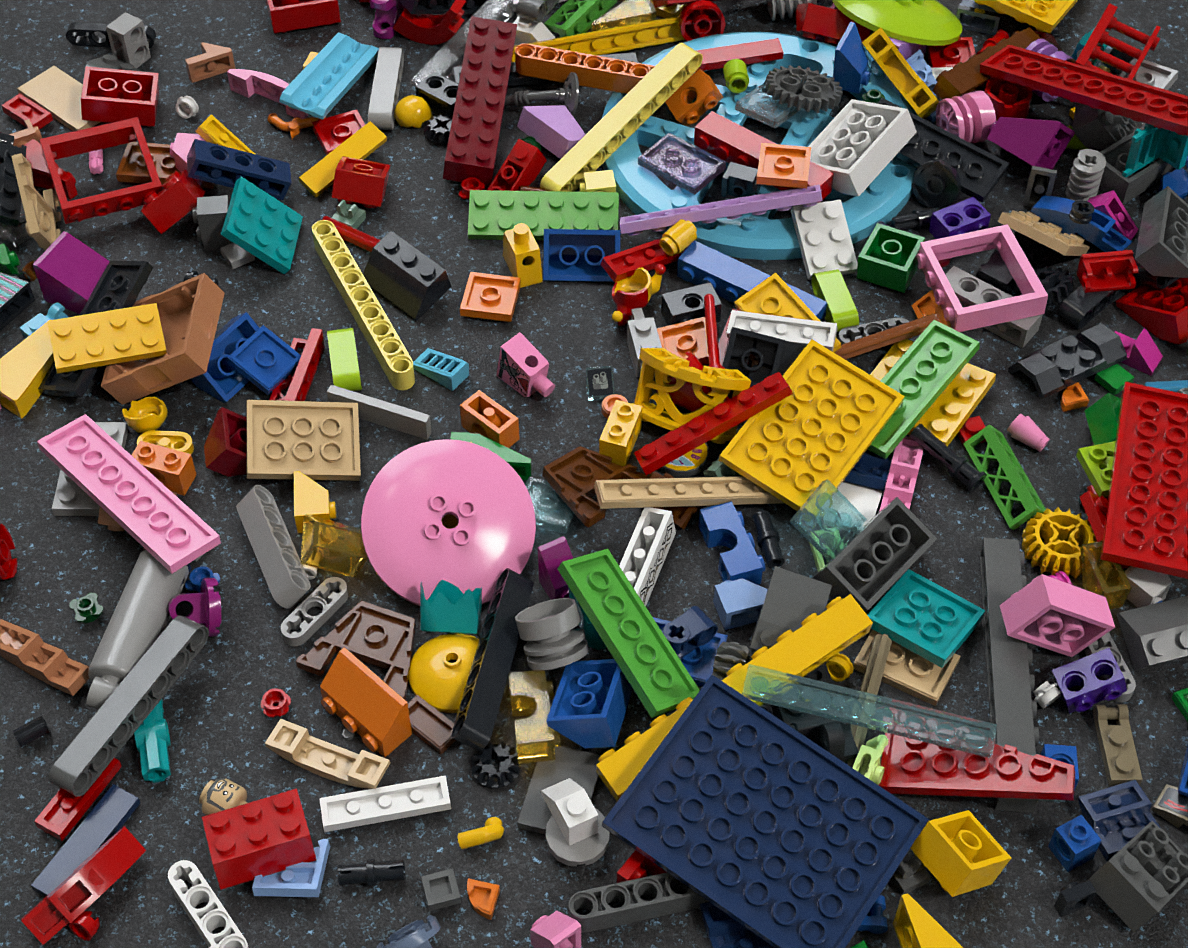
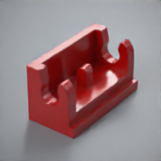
M1132 250L1081 254L1076 273L1084 293L1132 289L1136 286L1133 274L1138 273V266L1133 257Z

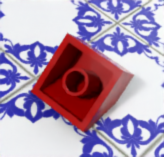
M342 156L335 169L332 198L338 199L339 202L345 200L346 204L352 202L362 203V206L367 208L381 207L391 165Z

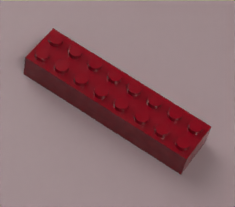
M471 16L444 162L443 179L462 182L466 178L474 177L487 187L492 183L517 24Z

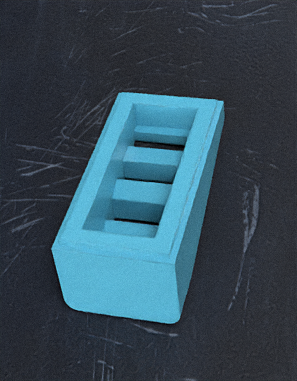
M429 348L413 362L415 370L451 391L469 376V364L467 362ZM428 358L431 359L428 363L424 364Z

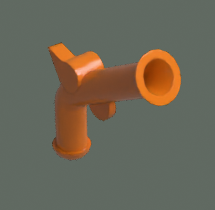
M271 113L268 116L270 124H273L282 131H290L292 139L300 133L299 129L312 127V122L321 120L315 117L304 119L296 117L292 121L285 122L276 113Z

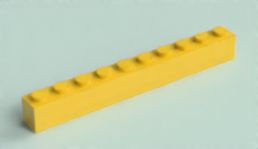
M851 594L844 599L839 596L829 602L825 607L827 610L820 615L813 613L801 622L802 627L792 632L790 629L781 634L776 639L778 643L768 649L764 646L757 650L751 656L753 660L744 666L741 663L733 666L726 673L727 677L721 681L761 706L869 633L873 622ZM691 697L681 701L675 707L677 711L668 717L665 714L657 717L651 722V728L641 734L638 731L629 736L624 741L625 746L616 752L614 749H610L599 757V763L596 764V772L616 801L620 799L693 701Z

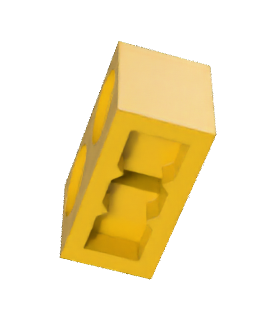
M619 400L615 401L599 439V453L611 457L612 463L620 466L627 465L642 428V406Z

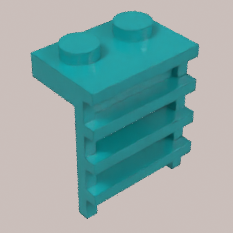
M1147 123L1144 130L1136 129L1131 139L1132 143L1125 166L1126 170L1123 171L1122 176L1125 178L1157 158H1161L1177 170L1185 166L1188 156V136L1179 135L1164 128H1156Z

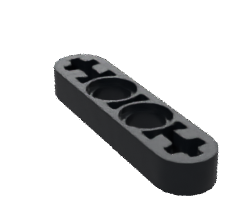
M73 22L69 25L66 32L67 40L73 45L111 47L106 26L109 25L107 23ZM144 25L149 48L154 45L156 33L151 27ZM94 32L103 33L105 38L97 37Z

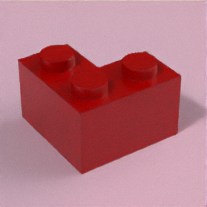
M186 169L181 173H178L177 170L165 179L166 182L162 185L164 189L160 193L156 194L154 191L143 200L145 204L141 212L161 234L197 206V197H203L205 193L194 178L188 177Z

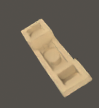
M283 719L279 720L265 742L267 748L293 764L324 778L354 787L376 789L390 765V760L365 750H361L360 754L312 737L309 735L307 728Z

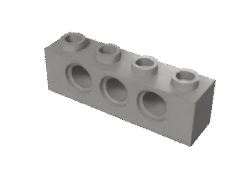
M955 266L945 274L962 308L1013 297ZM1043 314L983 328L1023 348L1038 332Z

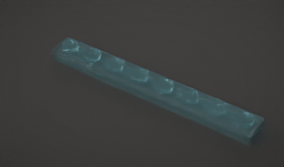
M752 664L748 665L742 695L748 699L988 758L993 755L997 724Z

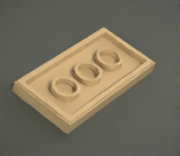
M52 66L17 88L20 94L49 111L54 119L72 131L91 128L100 123L98 121L82 120L81 93L83 84L56 66Z

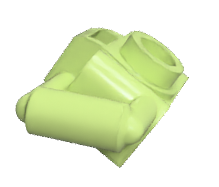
M879 735L868 740L866 746H861L852 767L877 785L880 784L885 767L881 766L880 758L884 748L888 745V738L885 735Z

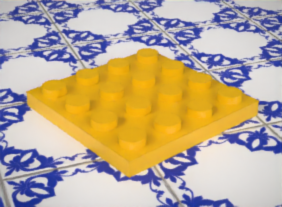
M906 339L894 343L870 375L881 381L914 342ZM967 363L909 431L908 435L919 424H923L926 429L948 446L994 384L996 374Z

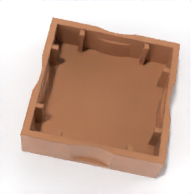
M203 273L176 284L164 292L136 301L132 307L157 303L167 354L106 365L101 387L124 405L206 373L225 293Z

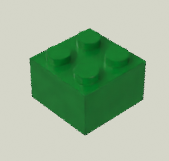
M877 223L858 256L857 278L905 293L918 269L916 255L919 254L920 243L925 242V237Z

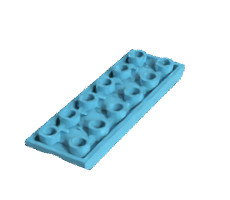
M338 32L284 89L279 102L323 120L377 59L379 48L361 44L349 36Z

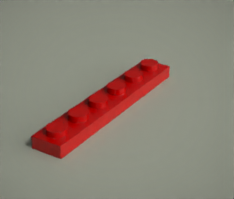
M777 372L772 376L766 377L756 385L741 391L729 400L718 404L704 414L693 418L679 428L668 432L652 443L643 446L634 452V455L644 473L648 475L792 395V390L781 373Z

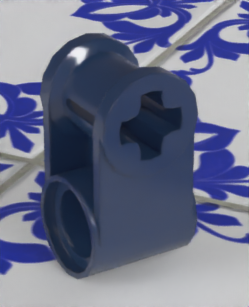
M693 606L675 620L667 623L664 626L663 634L679 659H682L699 646L708 643L717 633L718 626L698 606Z

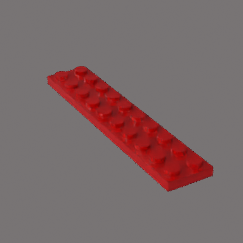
M1007 45L980 64V73L990 75L992 78L1003 79L1012 84L1029 87L1031 90H1039L1049 93L1051 96H1058L1071 102L1088 105L1093 109H1101L1113 115H1121L1131 118L1136 122H1144L1156 128H1164L1179 135L1188 136V96L1013 45Z

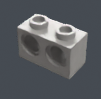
M125 12L106 26L113 55L124 63L134 65V68L137 69L151 58L143 20Z

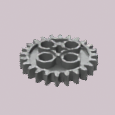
M791 65L788 66V69L780 66V69L774 68L773 71H769L764 85L765 90L768 91L767 95H771L773 100H780L779 104L786 103L788 108L795 106L797 110L803 108L807 112L814 110L818 113L820 109L827 112L828 108L833 110L834 106L838 107L843 93L842 87L839 86L840 83L834 82L835 78H827L826 73L819 74V70L811 71L809 67L802 69L800 66L793 68Z

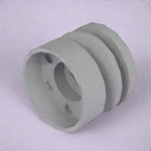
M559 598L541 602L524 609L515 616L520 638L528 641L524 645V651L526 655H529L527 661L530 669L549 670L578 661L590 651L587 640L584 639V630L576 627L581 622L574 599Z

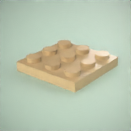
M1014 210L1011 213L1002 212L998 220L999 223L1003 225L1008 224L1011 229L1065 256H1081V254H1086L1089 246L1083 244V238L1072 233L1070 235L1067 233L1063 234L1061 233V227L1050 222L1048 224L1039 222L1040 217L1030 212L1025 213Z

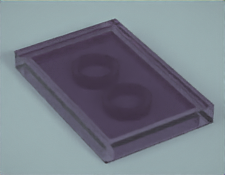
M671 133L666 134L638 157V165L694 195L726 169L725 161Z

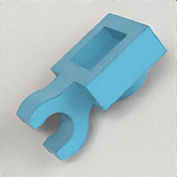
M57 302L49 308L46 316L41 313L37 314L20 327L22 335L27 338L50 319L68 318L63 313L65 307Z

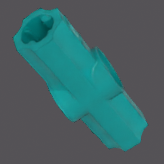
M161 699L134 732L138 752H140L142 776L144 781H152L153 783L165 781L171 775L168 746H171L167 721L164 719L163 700Z

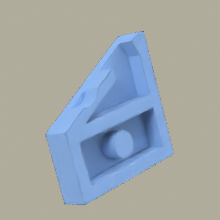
M322 839L318 841L319 846L314 848L316 861L294 864L286 867V870L264 877L262 874L255 876L252 886L254 896L319 897L330 850L329 840Z

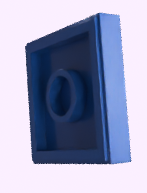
M263 325L227 358V363L265 394L269 395L297 368L301 355Z

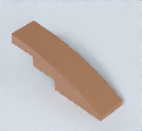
M0 619L1 657L30 675L72 696L90 679L88 676L89 666L68 658L64 650L44 643L39 634Z

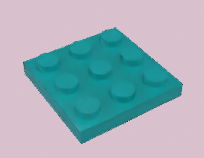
M241 176L235 182L221 235L285 274L291 268L303 216Z
M908 569L867 616L873 622L871 629L882 635H888L892 641L943 668L982 621L986 610Z

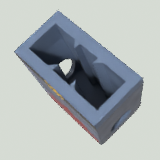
M962 0L958 6L956 17L961 22L963 29L995 35L998 31L1001 14L987 5L975 3L974 0Z

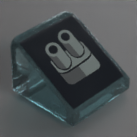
M611 366L588 367L585 369L588 401L602 400L609 395L615 394Z

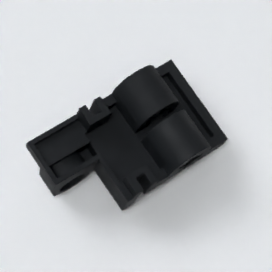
M826 664L820 665L771 699L772 711L775 717L810 740L819 738L822 748L841 761L857 758L859 751L852 736L851 719L848 712H844Z

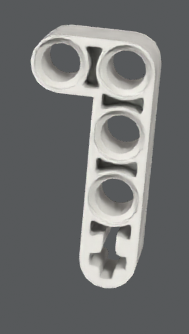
M182 860L172 865L168 871V879L174 895L208 947L249 948L246 939L196 865L187 860ZM185 880L192 884L189 890L184 883ZM202 902L208 903L205 907L196 909L198 904ZM225 927L222 932L212 934L215 928Z

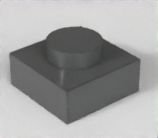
M453 868L421 876L429 911L461 903Z

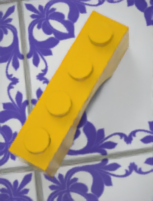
M881 27L862 42L867 52L919 117L926 119L936 111L938 99L908 64Z

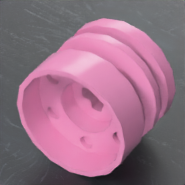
M984 91L966 93L961 97L954 96L951 99H942L938 102L936 108L937 126L969 143L987 141L989 129L996 121L993 104Z

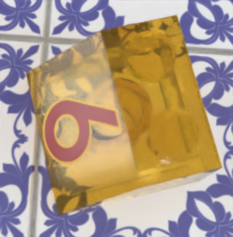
M305 514L300 564L356 577L368 560L362 541L361 529Z

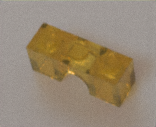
M545 670L509 673L512 716H530L514 720L518 764L556 760L555 747H561L560 733L547 726L546 723L552 706L549 704V700H554L552 681L546 682Z

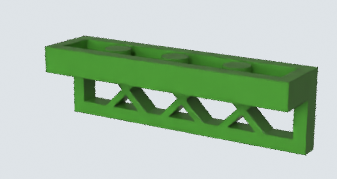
M568 0L544 25L549 31L558 33L560 37L586 33L617 3V0ZM578 9L576 12L567 13L570 10ZM563 21H565L562 25H557V24H555V23H558V22H563Z
M989 424L963 443L979 472L984 471L987 474L984 482L1011 529L1015 530L1027 520L1033 518L1037 512L1043 514L1046 508L1003 433ZM986 439L988 445L985 454H978L974 447ZM990 460L999 462L997 475H991L987 472ZM1002 481L1010 482L1011 484L1008 496H1002L999 493ZM1014 502L1022 503L1025 511L1016 518H1013L1011 511Z

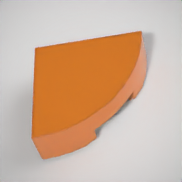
M1079 382L1064 390L1060 401L1061 409L1065 412L1088 406L1089 398Z
M468 878L467 894L472 908L482 917L492 920L500 892V885Z

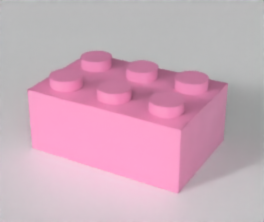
M1043 574L1034 578L1032 582L999 605L1008 636L1070 657L1075 656L1115 628L1106 597Z

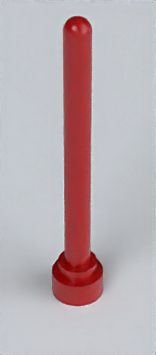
M706 294L704 296L709 357L708 366L725 369L720 364L714 296Z

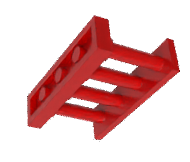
M1109 3L1075 64L1109 73L1092 65V62L1089 61V59L1095 60L1096 58L1130 74L1127 79L1133 80L1149 49L1154 51L1161 38L1157 37V34L1161 27L1156 26L1151 36L1117 21L1114 14L1118 7ZM1113 29L1146 46L1142 51L1110 36L1106 30L1111 31ZM1098 44L1102 46L1106 44L1137 59L1135 66L1100 50L1101 47Z

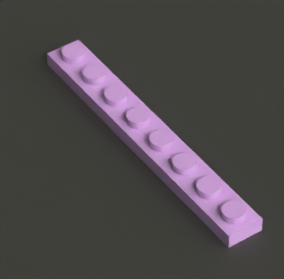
M820 185L808 186L807 189L795 188L620 217L621 234L627 233L629 236L641 234L643 230L652 229L654 232L666 230L667 226H673L680 219L691 222L702 221V223H712L717 221V218L737 219L746 213L762 215L767 210L777 209L778 211H786L792 209V206L801 204L803 207H811L817 205V202L823 201Z

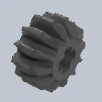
M723 641L717 649L712 675L723 680L727 677L726 673L733 666L739 663L744 666L750 662L749 648L738 642Z

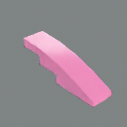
M905 436L895 448L879 512L896 497L910 509L924 450L921 445L910 437Z

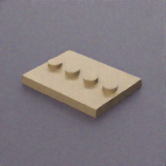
M247 400V479H294V471H300L312 480L360 481L358 403Z

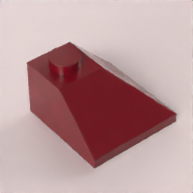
M223 407L218 410L204 445L206 468L228 477L247 474L246 417Z

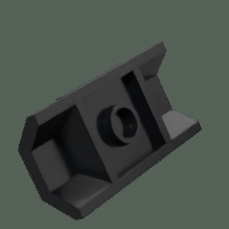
M1100 323L1079 333L1075 337L1069 335L1031 353L1029 357L1010 366L1008 372L1011 375L1018 371L1023 372L1033 380L1039 397L1044 399L1126 360L1127 354L1120 336Z

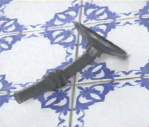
M575 72L569 73L563 88H558V90L536 92L525 90L515 92L514 95L506 96L504 106L513 104L521 106L531 104L532 101L557 100L561 105H565L574 117L579 98L578 76Z

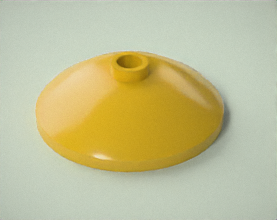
M449 633L434 637L419 647L411 659L409 670V683L414 695H419L440 712L458 713L479 639L467 634ZM450 660H457V661L454 662V663H449V662H448V661H450Z

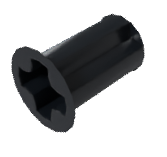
M42 715L13 730L14 736L21 747L49 732L51 733Z

